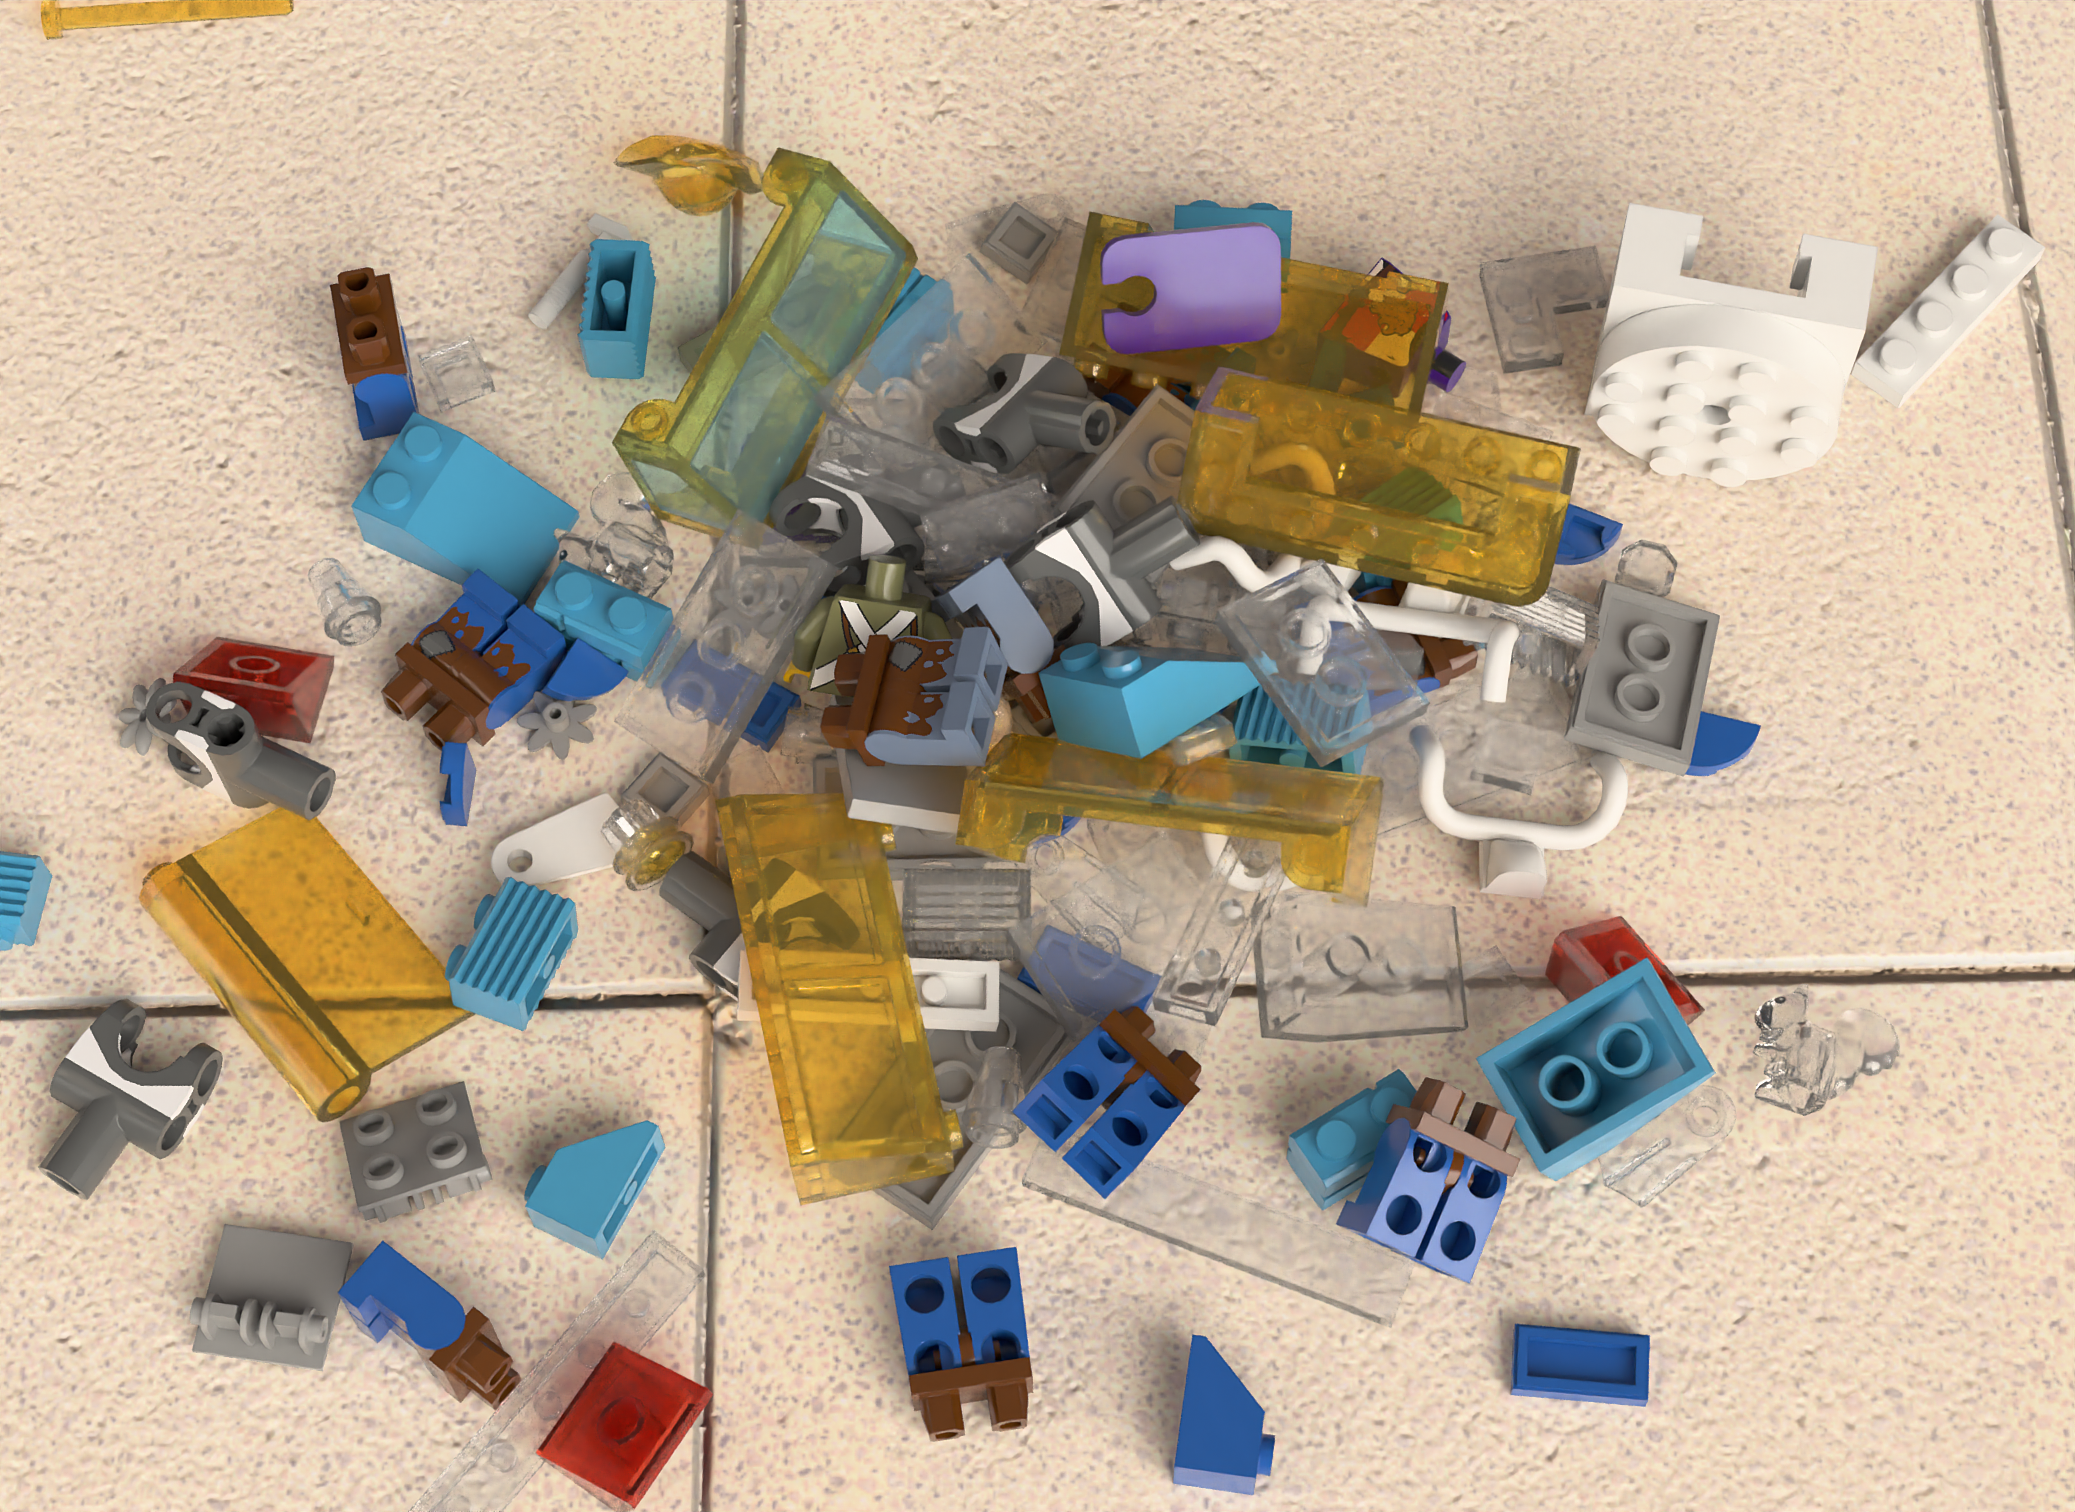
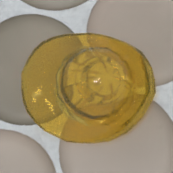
M652 135L627 147L613 162L618 167L653 177V183L658 186L665 200L675 209L690 216L702 217L718 213L731 202L738 189L749 195H755L764 190L763 173L759 162L722 144L677 135Z

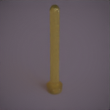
M42 0L41 21L45 38L47 40H56L63 38V30L284 16L294 11V0H167L61 8L58 0Z

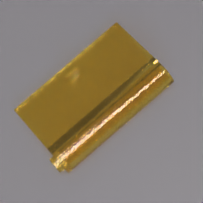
M279 807L174 863L164 862L157 865L143 879V888L138 898L140 905L314 1117L322 1123L333 1121L352 1110L368 1092L373 1073L475 1015L473 1012L453 1005L449 981L445 979L446 968L317 817L307 820Z

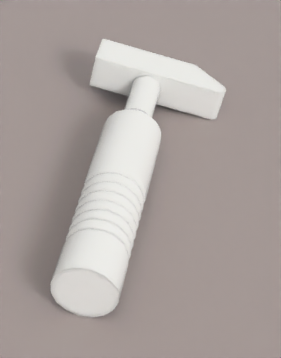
M595 213L587 223L590 232L599 236L597 239L633 241L627 226ZM591 248L580 250L541 300L530 311L528 317L536 326L541 329H547L575 292L586 281V273L589 272L587 263L590 262L588 253L591 252Z

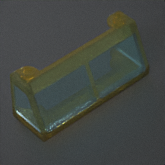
M779 147L763 173L761 185L766 198L773 204L783 207L678 397L675 402L665 399H651L638 404L628 413L612 441L613 446L657 519L757 551L762 550L774 527L769 518V509L774 498L780 491L802 476L918 261L913 245L830 161Z

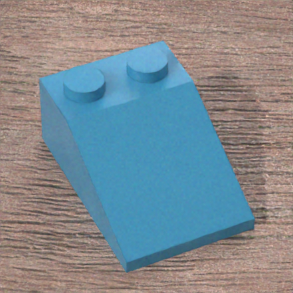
M413 412L351 506L365 542L459 585H462L477 569H480L517 598L519 606L526 603L580 517L578 510L467 435L416 412Z
M1083 643L1064 650L1060 655L1061 660L1039 672V677L1059 741L1142 759L1273 678L1278 673L1275 663L1193 648L1097 646L1094 643Z
M1648 958L1643 959L1476 1058L1506 1113L1517 1118L1514 1127L1538 1170L1554 1181H1558L1613 1149L1716 1074Z

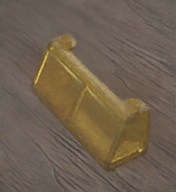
M1007 732L987 754L985 766H977L965 779L955 844L994 860L1025 864L1027 849L1032 843L1048 835L1061 836L1063 815L1281 842V865L1290 881L1307 890L1327 893L1332 897L1331 902L1335 904L1367 908L1385 780L1378 776L1155 750L1140 759L1071 744L1058 738Z
M843 793L740 794L715 800L790 1168L800 1206L955 1172L952 1150L964 1148L956 1109L943 1111L885 853L897 850L892 824L847 817Z

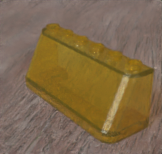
M1089 212L1059 352L1062 358L1073 362V366L1082 376L1107 380L1109 370L1132 374L1130 384L1137 387L1153 390L1158 384L1166 390L1167 383L1171 382L1190 386L1189 396L1192 398L1219 404H1225L1227 394L1249 398V409L1277 416H1284L1285 408L1288 406L1310 411L1308 417L1310 422L1336 428H1344L1345 418L1369 423L1367 433L1394 440H1403L1405 430L1418 431L1450 296L1449 283L1388 271L1387 278L1281 257V319L1276 331L1268 338L1251 342L1122 354L1111 349L1104 339L1101 310L1120 308L1126 312L1143 310L1153 299L1154 285L1150 279L1144 276H1133L1127 278L1122 283L1103 285L1100 279L1101 252L1106 243L1115 237L1154 232L1149 223Z
M1218 367L1194 412L1177 501H1179L1188 514L1197 533L1202 535L1222 536L1232 539L1236 543L1505 605L1523 607L1541 599L1549 587L1581 448Z

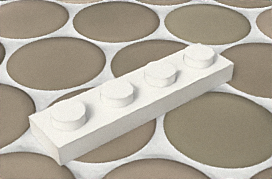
M1997 214L1855 362L1851 375L1899 409L2038 263L2045 247Z
M740 950L737 1020L996 1032L999 1024V962Z

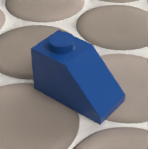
M1192 1334L1174 1464L1173 1484L1254 1495L1257 1474L1270 1476L1275 1435L1262 1433L1265 1411L1206 1336Z

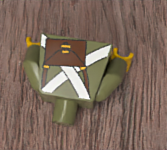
M871 555L868 562L866 586L844 584L835 594V597L830 596L820 599L795 629L792 657L783 678L785 682L791 684L795 674H803L809 678L808 691L841 696L835 685L834 669L838 655L865 652L869 635L887 634L891 641L901 636H918L928 640L953 638L944 619L932 612L930 597L903 592L906 560L888 555Z

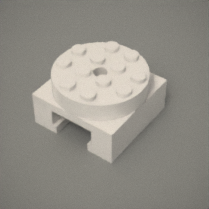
M1629 203L1600 330L1585 415L1594 416L1598 426L1611 440L1627 452L1649 462L1650 467L1662 475L1677 476L1686 474L1708 478L1722 486L1737 487L1743 485L1746 480L1773 478L1815 465L1817 460L1824 456L1832 447L1837 436L1843 394L1866 330L1878 247L1803 234L1793 265L1789 287L1799 290L1797 296L1680 276L1681 269L1690 271L1692 269L1700 238L1703 216Z

